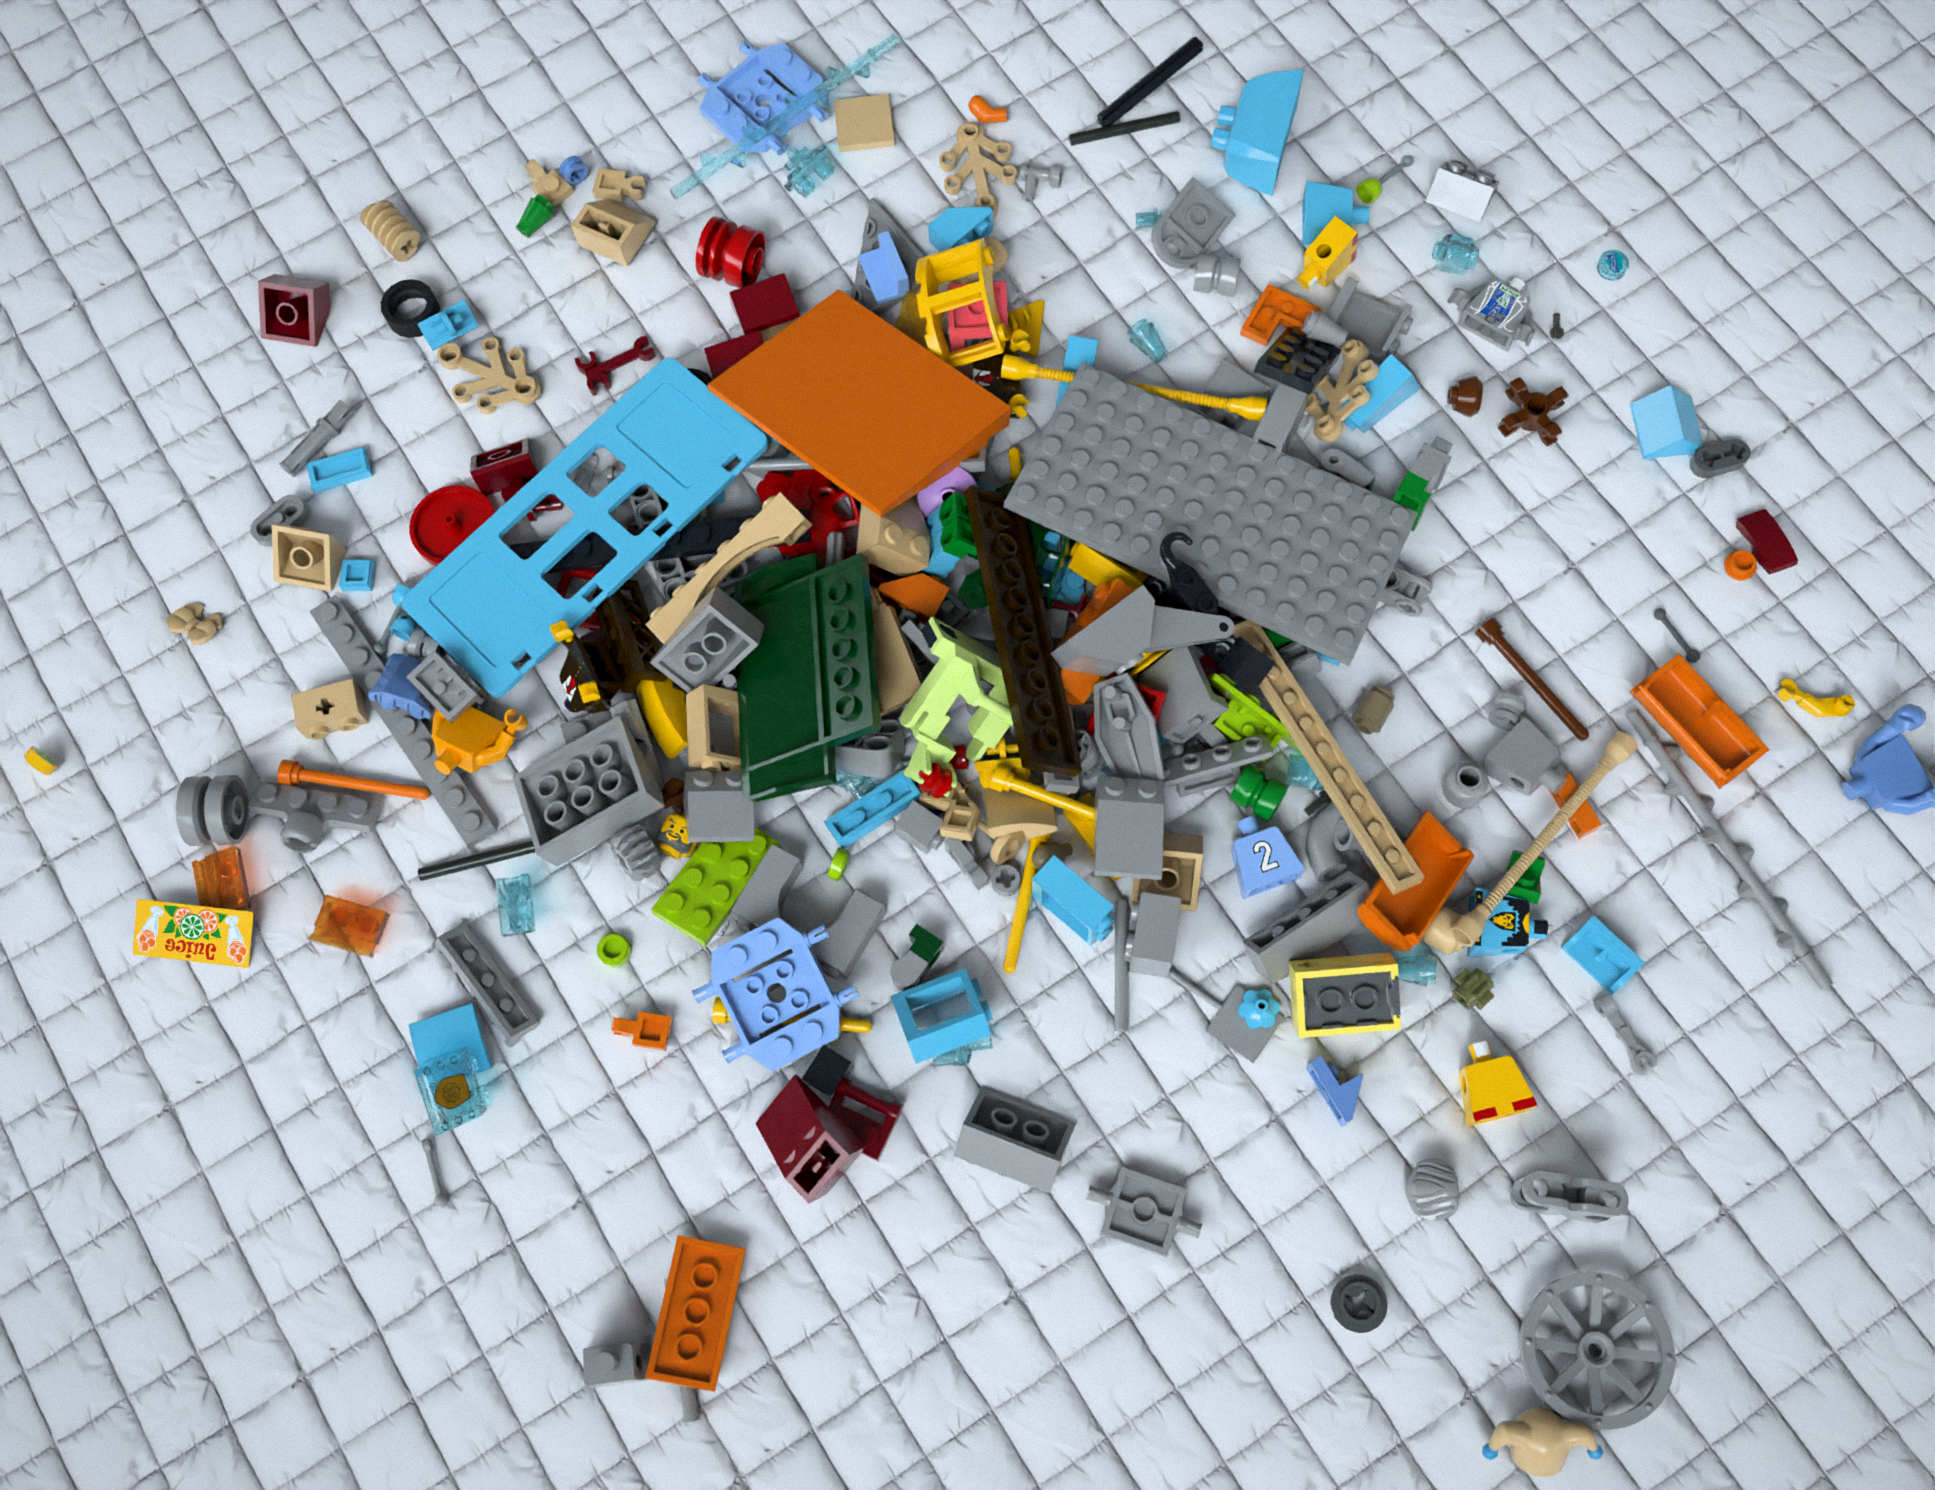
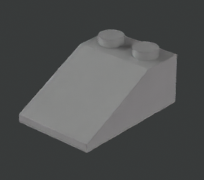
M715 586L694 607L654 655L650 663L687 693H690L702 684L716 686L725 675L731 672L759 645L765 625L719 587Z
M1098 776L1094 799V875L1161 880L1164 834V782L1161 780Z

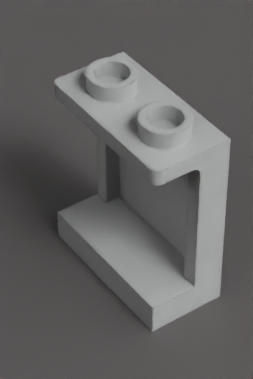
M1348 277L1329 309L1327 316L1342 329L1348 331L1347 337L1340 348L1350 339L1360 340L1369 349L1367 360H1372L1380 365L1390 354L1395 356L1401 343L1398 340L1400 334L1406 335L1413 322V318L1409 317L1413 306L1407 304L1403 312L1357 292L1359 281Z
M1195 645L1171 649L1169 653L1151 664L1146 671L1137 677L1140 685L1167 694L1157 725L1162 737L1181 745L1229 709L1225 698L1213 693L1199 661L1204 656L1201 648Z

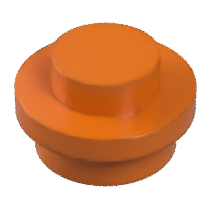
M1746 550L1734 551L1726 557L1724 570L1732 579L1738 581L1748 580L1757 570L1756 558Z

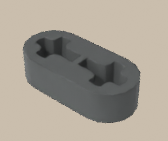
M1738 439L1702 447L1697 450L1690 460V470L1700 478H1710L1741 469L1750 458V447L1747 443ZM1730 451H1732L1733 454H1739V455H1740V457H1739L1738 459H1737V457H1736L1735 455L1728 456V457H1726V456L1729 454ZM1703 458V460H1704L1705 462H1710V461H1713V462H1712V464L1710 465V467H1708V465H1707L1706 463H1702V464H1701V462H1700L1701 459Z

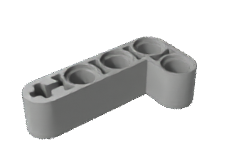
M894 719L882 720L880 730L835 746L836 773L874 778L891 775L905 753L903 726L900 721Z

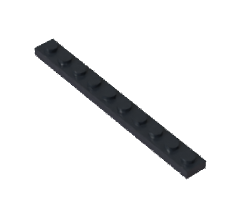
M799 509V511L811 522V513L809 509ZM756 515L688 523L680 532L677 531L666 542V545L649 561L717 553V549L723 542L728 539L732 540L740 532L739 528L744 521L750 517L754 518ZM672 525L662 526L655 533L661 537ZM811 527L794 544L812 542ZM646 528L627 531L631 535L637 536ZM598 534L587 535L547 573L605 567L616 557L617 551ZM548 540L511 544L510 549L521 559L526 560ZM781 543V544H776V545H774V546H781V545H788V544H786V543Z

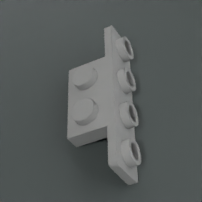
M1264 735L1249 736L1244 740L1230 744L1218 745L1198 753H1189L1183 757L1163 762L1166 779L1161 781L1164 782V787L1176 784V790L1180 797L1237 782L1241 776L1239 766L1273 757V748Z

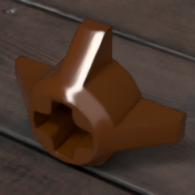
M671 778L665 783L662 790V798L665 804L664 809L672 807L676 813H683L684 780Z

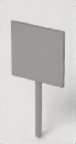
M1170 970L1168 976L1219 1010L1206 1031L1254 1063L1284 1016L1279 1013L1275 1015V1023L1270 1028L1260 1026L1257 1029H1251L1246 1025L1245 1018L1238 1014V1006L1243 1002V995L1246 990L1236 985L1222 1005L1174 971Z

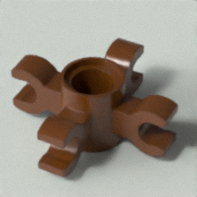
M1520 377L1509 382L1511 388L1506 390L1505 393L1520 409L1518 412L1509 414L1501 420L1503 425L1499 426L1498 429L1502 435L1508 437L1519 428H1522L1526 431L1537 430L1540 439L1547 447L1557 442L1556 436L1560 435L1562 431L1555 422L1550 420L1547 414L1562 407L1565 404L1563 400L1569 394L1562 386L1556 388L1547 396L1538 392L1529 393L1525 382ZM1529 410H1533V411L1537 412L1538 414H1534V413L1530 412Z

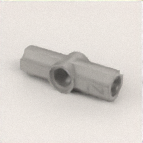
M637 700L624 701L610 707L613 718L618 715L623 717L635 741L641 740L646 743V751L643 756L657 781L660 792H662L665 780Z

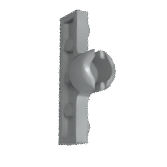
M261 780L247 805L250 813L287 819L280 836L285 846L299 853L313 852L318 847L324 832L330 827L371 833L383 808L380 800Z

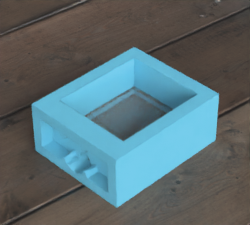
M966 968L891 996L916 1064L991 1035L988 1021L993 1020L991 1011L986 1000L983 1002L979 1001V998L983 997L977 978L970 980Z

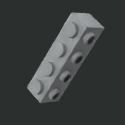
M1347 871L1242 941L1256 971L1273 985L1289 975V961L1314 959L1316 955L1332 944L1338 943L1344 936L1359 926L1364 925L1357 911L1362 901L1370 892L1367 882L1351 871Z

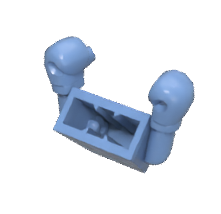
M1906 704L1898 707L1890 719L1884 722V726L1865 738L1855 754L1856 763L1849 768V773L1853 779L1842 784V790L1846 798L1854 800L1863 796L1871 809L1883 808L1887 812L1911 815L1931 807L1935 808V786L1932 785L1904 735H1900L1907 730L1912 731L1923 725L1926 720V712L1920 706Z

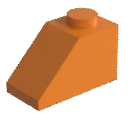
M921 573L882 583L877 590L883 603L894 607L895 611L899 613L904 608L917 614L918 623L921 622L925 626L929 619L937 614L950 588L945 586V583L940 578Z

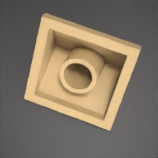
M280 523L272 524L274 581L330 592L334 590L347 551L333 533Z

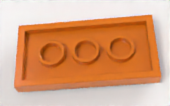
M680 1235L677 1236L645 1379L715 1393L745 1248Z

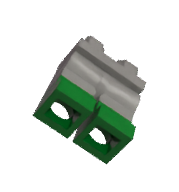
M1436 436L1431 446L1424 442L1417 459L1400 484L1393 499L1394 502L1418 513L1411 528L1413 532L1421 520L1433 490L1437 491L1452 458L1448 454L1453 444L1439 436Z

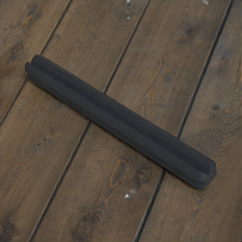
M1192 37L1097 115L1098 124L1106 127L1116 122L1202 52V41L1197 37Z

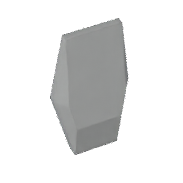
M1126 672L1094 684V738L1112 776L1149 780L1166 779L1156 720L1131 674Z

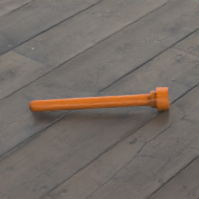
M283 759L277 772L279 784L291 786L306 781L425 800L430 796V791L426 787L305 769L303 765L294 760Z

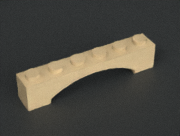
M781 492L777 496L769 497L763 503L762 510L754 518L750 517L743 522L739 528L740 532L732 540L728 539L717 549L718 554L710 561L702 563L695 570V576L688 583H683L675 589L672 594L673 598L665 606L661 605L651 613V619L645 625L664 644L694 607L715 586L718 587L721 581L735 567L755 553L776 544L786 543L791 547L813 524Z

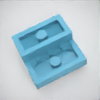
M473 1002L408 1025L418 1066L427 1091L436 1088L444 1078L458 1074L468 1077L488 1070L493 1066L482 1036L484 1031Z

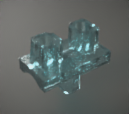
M824 144L808 158H805L810 154L807 147L800 151L795 147H791L787 151L789 161L785 164L786 169L791 171L796 167L787 175L788 182L784 184L789 193L795 189L806 198L817 186L809 177L813 171L823 181L834 173L836 167L827 157L829 149Z
M527 873L512 878L496 879L501 935L508 937L536 932L530 875Z

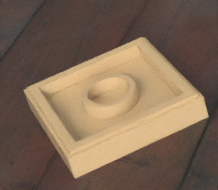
M889 94L833 100L839 152L895 146Z

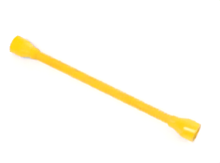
M1008 354L1004 355L1001 368V378L1015 381L1039 377L1042 379L1044 377V379H1051L1052 381L1055 379V381L1071 383L1075 376V372L1060 371L1059 369L1052 370V368L1048 369V367L1041 368L1038 364L1030 363L1020 356ZM1129 381L1130 384L1166 400L1169 399L1171 401L1173 399V401L1177 400V402L1181 401L1182 403H1196V405L1200 404V406L1204 404V406L1207 405L1212 408L1215 406V408L1219 407V409L1223 408V410L1227 408L1229 412L1237 413L1251 421L1260 422L1267 405V398L1232 397V399L1225 397L1224 399V397L1220 398L1219 396L1216 398V396L1212 397V395L1208 396V394L1201 395L1196 392L1193 394V392L1189 393V391L1185 392V390L1181 392V390L1178 391L1177 389L1174 391L1173 388L1170 390V388L1166 389V387L1162 388L1161 386L1155 387L1152 385L1151 387V385L1147 386V384H1136Z

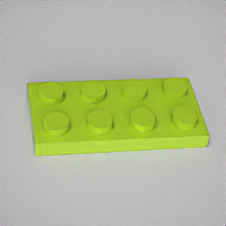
M755 827L754 841L702 842L651 908L652 914L706 947L732 913L731 909L770 846L773 844L780 848V842Z

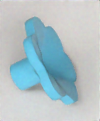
M1261 989L1258 992L1254 990L1246 991L1243 995V1002L1238 1006V1014L1245 1018L1246 1025L1251 1029H1257L1260 1026L1264 1028L1272 1027L1275 1023V1015L1280 1011L1279 1003L1272 999V994L1267 989Z

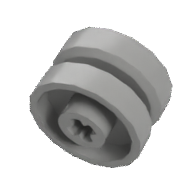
M237 775L215 776L213 779L209 776H191L183 780L177 793L176 821L179 833L186 844L189 846H207L215 842L217 845H235L243 840L248 828L249 808L247 805L249 800L246 787L241 778Z

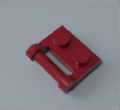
M843 1077L828 1107L867 1146L861 1154L879 1161L900 1117L904 1104L895 1100L891 1103L853 1085L852 1080ZM846 1097L887 1115L884 1123L876 1122L842 1106Z

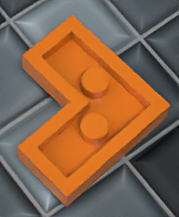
M1268 284L1243 324L1240 335L1267 347L1279 325L1291 329L1293 327L1301 328L1310 311L1313 309L1319 312L1321 308Z

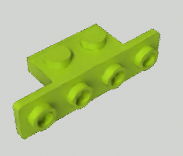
M1215 673L1207 676L1210 686L1229 699L1227 701L1229 709L1212 722V725L1232 742H1237L1249 736L1264 735L1273 750L1279 741L1283 740L1302 755L1275 712L1270 711L1268 713L1260 707L1261 702L1255 696L1247 692L1241 693L1234 687L1236 683L1225 674L1220 673L1217 675ZM1267 759L1260 760L1259 762L1264 763Z

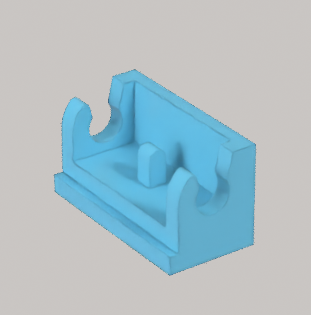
M1594 915L1561 947L1611 995L1645 964L1636 953Z

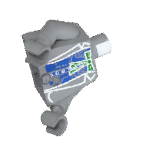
M1512 278L1507 285L1498 280H1493L1488 286L1482 285L1469 291L1455 288L1447 300V303L1456 304L1459 312L1465 308L1459 326L1506 352L1510 349L1512 342L1516 340L1526 343L1525 346H1529L1535 334L1533 313L1527 308L1530 298L1522 294L1526 289V284L1519 278Z

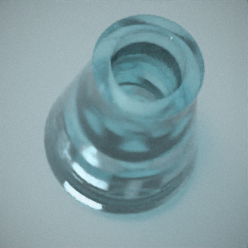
M1145 318L1134 324L1127 332L1130 337L1129 342L1147 355L1155 364L1162 361L1169 352L1164 347L1153 323L1148 322Z
M1427 953L1394 959L1398 964L1397 977L1399 980L1427 987V984H1436V957H1428Z

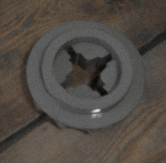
M1350 1275L1343 1278L1333 1288L1330 1305L1334 1319L1344 1329L1356 1333H1366L1376 1329L1385 1319L1388 1308L1387 1298L1382 1287L1372 1278L1365 1275ZM1365 1290L1363 1303L1368 1306L1367 1308L1372 1313L1360 1310L1351 1317L1353 1304L1345 1296L1357 1298Z

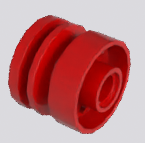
M718 216L710 218L701 233L697 245V273L706 278L711 277L715 281L724 279L725 283L737 288L754 284L764 261L766 251L765 233L762 230L747 225L737 228L735 222L731 220L726 221Z

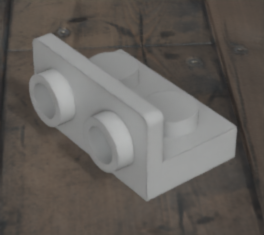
M433 651L406 678L449 722L453 723L475 701L478 704L484 701L478 694L482 688L470 676L464 679L457 672L461 667L448 654L442 657Z

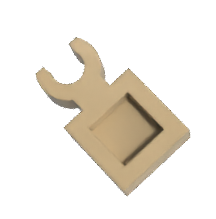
M598 168L592 192L595 199L622 202L623 196L629 195L633 200H642L641 190L635 188L646 187L644 177L639 175L628 178L626 171Z

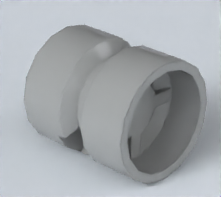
M1200 253L1193 291L1210 293L1213 288H1216L1217 293L1221 294V296L1234 297L1240 259L1227 257L1218 262L1216 255Z

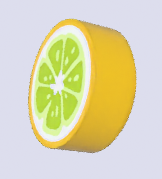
M32 746L24 754L25 760L45 775H50L58 767L57 763L49 755L37 747Z

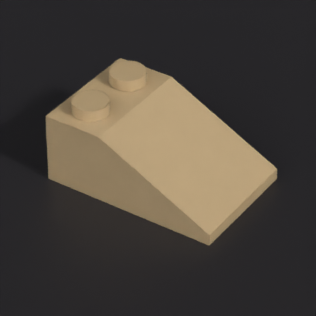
M917 496L911 497L882 517L861 503L856 554L862 553L868 557V563L903 578L912 576L929 566L931 537L922 510L919 507Z

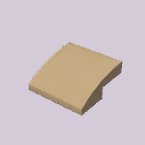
M993 789L984 790L987 825L991 838L1023 830L1026 840L1058 831L1054 805L1009 789V792L1005 790L998 792Z

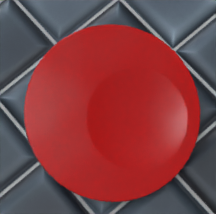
M462 485L443 487L428 494L416 506L409 525L410 538L422 558L428 563L437 566L496 511L489 499L474 488Z

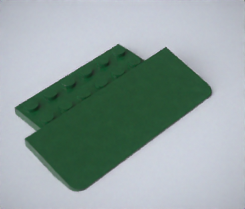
M811 553L766 565L741 577V580L736 583L734 588V600L765 625L759 645L737 665L741 779L743 780L742 793L751 801H762L837 783L835 746L881 729L868 557L858 553L823 568L822 557L816 553Z

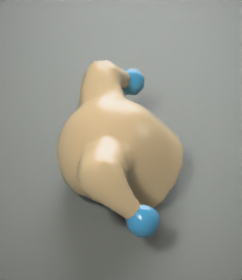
M1539 1407L1525 1410L1518 1415L1516 1420L1500 1422L1496 1426L1489 1443L1482 1447L1483 1456L1486 1459L1492 1460L1498 1456L1499 1448L1510 1445V1455L1514 1463L1523 1471L1539 1477L1554 1476L1560 1472L1566 1463L1570 1449L1574 1447L1585 1446L1589 1457L1595 1460L1600 1459L1604 1453L1601 1446L1597 1444L1595 1434L1590 1426L1564 1421L1555 1412Z

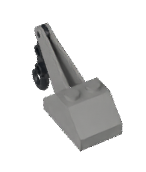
M1172 532L1163 538L1160 545V555L1167 567L1170 584L1188 610L1156 606L1155 599L1146 587L1142 585L1050 653L1062 669L1104 677L1113 671L1120 675L1144 658V653L1220 642L1233 634V621L1226 616L1218 614V601L1193 567L1177 559L1171 550V545L1176 540L1192 545L1193 541L1188 535L1182 532Z

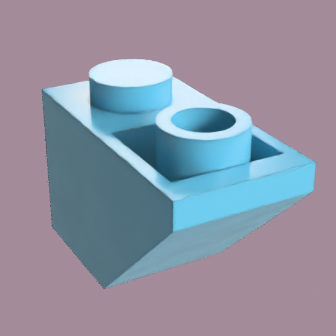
M990 207L947 208L928 225L929 243L941 252L987 237L994 227L993 210Z

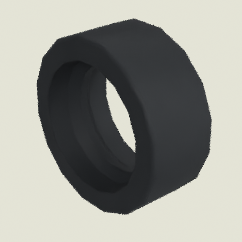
M409 279L399 281L388 288L381 300V312L392 331L399 336L413 338L423 335L417 324L439 313L440 305L428 285L422 281ZM422 298L426 300L425 309L420 315L412 319H398L394 315L397 307L408 299Z

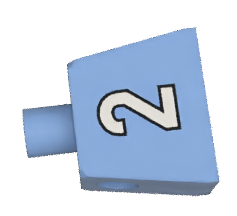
M1255 816L1244 818L1237 823L1243 838L1233 842L1231 852L1243 900L1301 879L1305 869L1276 826L1261 831Z

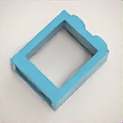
M1055 855L1032 878V897L1088 945L1092 946L1096 940L1103 942L1114 928L1111 925L1115 920L1113 918L1115 906Z

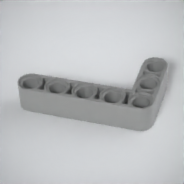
M641 485L629 496L640 529L647 528L654 521H646L649 517H658L664 512L657 493L648 485ZM642 491H648L643 496H637ZM680 558L651 561L666 603L673 598L672 594L678 586L688 583L695 576V570L685 573ZM745 560L735 567L718 585L722 591L736 585L741 580V577L736 579L730 578L734 573H743L742 577L750 572ZM675 567L672 572L663 573L665 569Z

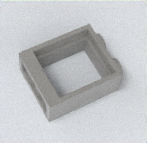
M1279 382L1254 433L1253 440L1260 441L1279 452L1286 453L1304 416L1309 394Z

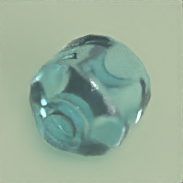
M1453 233L1445 235L1441 242L1437 241L1432 251V258L1436 259L1438 270L1456 275H1464L1468 270H1472L1479 256V248L1475 246V242L1471 237Z

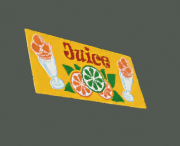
M137 899L132 953L133 955L248 968L253 912Z

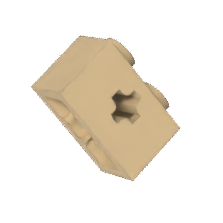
M353 679L291 694L296 728L307 739H322L328 736L329 733L340 730L352 731L357 729L359 725L368 723L363 691Z

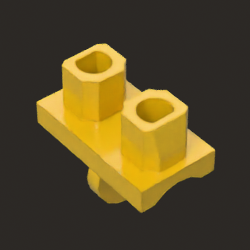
M1004 735L994 750L990 747L987 749V756L1000 755V759L975 762V771H979L982 788H989L998 764L1010 768L1011 772L1015 773L1014 777L1029 782L1030 769L1022 768L1020 757L1006 758V754L1018 753L1017 743L1005 744Z

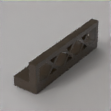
M628 579L610 597L608 596L597 606L596 610L610 656L624 684L620 690L624 693H633L641 680L665 682L668 677L656 667L655 670L644 668L642 659L644 658L650 663L660 648L656 636L645 625L650 620V616L639 582ZM599 587L593 594V599L602 592ZM620 589L629 590L633 599L630 600L622 594ZM628 610L639 618V624L628 616ZM635 634L647 642V648L636 641Z

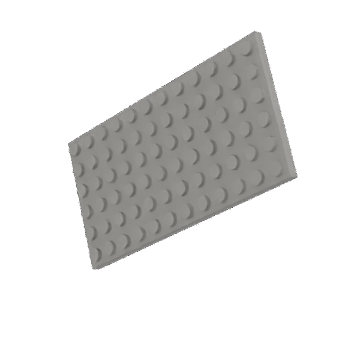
M1083 362L1004 501V508L1169 584L1170 578L1167 567L1160 555V545L1167 534L1182 532L1192 539V545L1176 540L1172 543L1171 550L1177 559L1197 571L1216 597L1219 607L1347 666L1351 664L1418 515L1414 510L1282 451L1279 452L1260 441L1257 442L1249 436Z

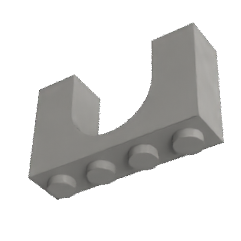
M773 844L770 846L731 909L737 919L735 922L737 925L750 932L777 917L783 919L782 907L784 900L803 870L800 859ZM855 890L837 921L828 929L815 935L818 936L826 931L830 935V937L813 944V947H811L824 974L833 979H837L838 975L846 980L848 979L886 915L883 904Z

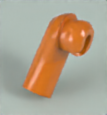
M975 95L970 99L968 104L969 110L981 123L1007 122L1006 107L992 108L980 95Z

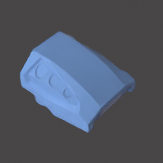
M393 653L389 657L378 682L369 691V700L375 702L377 699L379 705L385 709L403 708L412 717L417 719H430L435 707L406 678L423 660L409 655Z

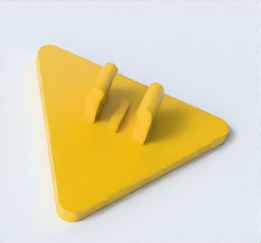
M1042 300L1008 312L1009 341L1014 331L1018 329L1025 331L1029 337L1024 340L1031 344V348L1028 352L1024 353L1032 358H1036L1039 353L1044 302Z

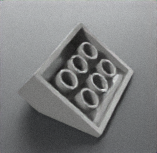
M620 715L513 775L535 852L538 856L556 867L615 835L623 828H627L665 807L657 781L626 722Z

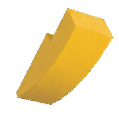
M647 660L643 663L645 669L655 670V667ZM667 678L665 682L641 680L636 688V692L647 724L666 756L670 759H675L688 744L684 691L674 689L670 678Z

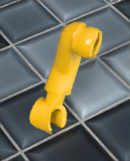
M1786 678L1780 683L1785 688L1778 692L1779 699L1789 701L1792 698L1799 707L1814 717L1846 716L1855 706V701L1850 695L1816 698L1808 692L1800 691L1796 683L1790 678Z

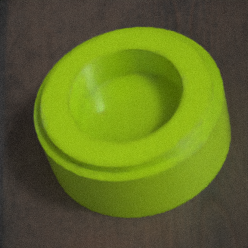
M838 847L829 868L828 878L836 881L841 880L850 857L848 850Z
M610 933L599 941L597 955L605 965L620 967L629 960L631 945L623 935Z

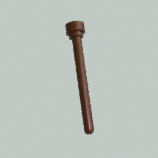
M1495 617L1484 623L1475 632V635L1482 643L1487 642L1489 646L1493 644L1578 740L1584 741L1588 739V730L1503 637L1504 632L1501 630L1503 626Z

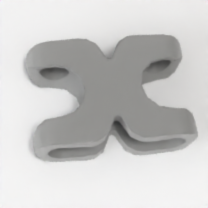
M1543 1170L1532 1171L1525 1177L1516 1180L1509 1191L1512 1204L1522 1211L1544 1215H1563L1569 1219L1592 1223H1601L1611 1217L1623 1214L1629 1204L1627 1191L1620 1184L1591 1178H1572L1570 1175ZM1521 1188H1522L1523 1197L1526 1199L1527 1202H1525V1201L1521 1198V1195H1520V1190H1521ZM1533 1188L1537 1190L1538 1195L1534 1192ZM1607 1191L1612 1192L1617 1198L1618 1202L1615 1208L1612 1196Z

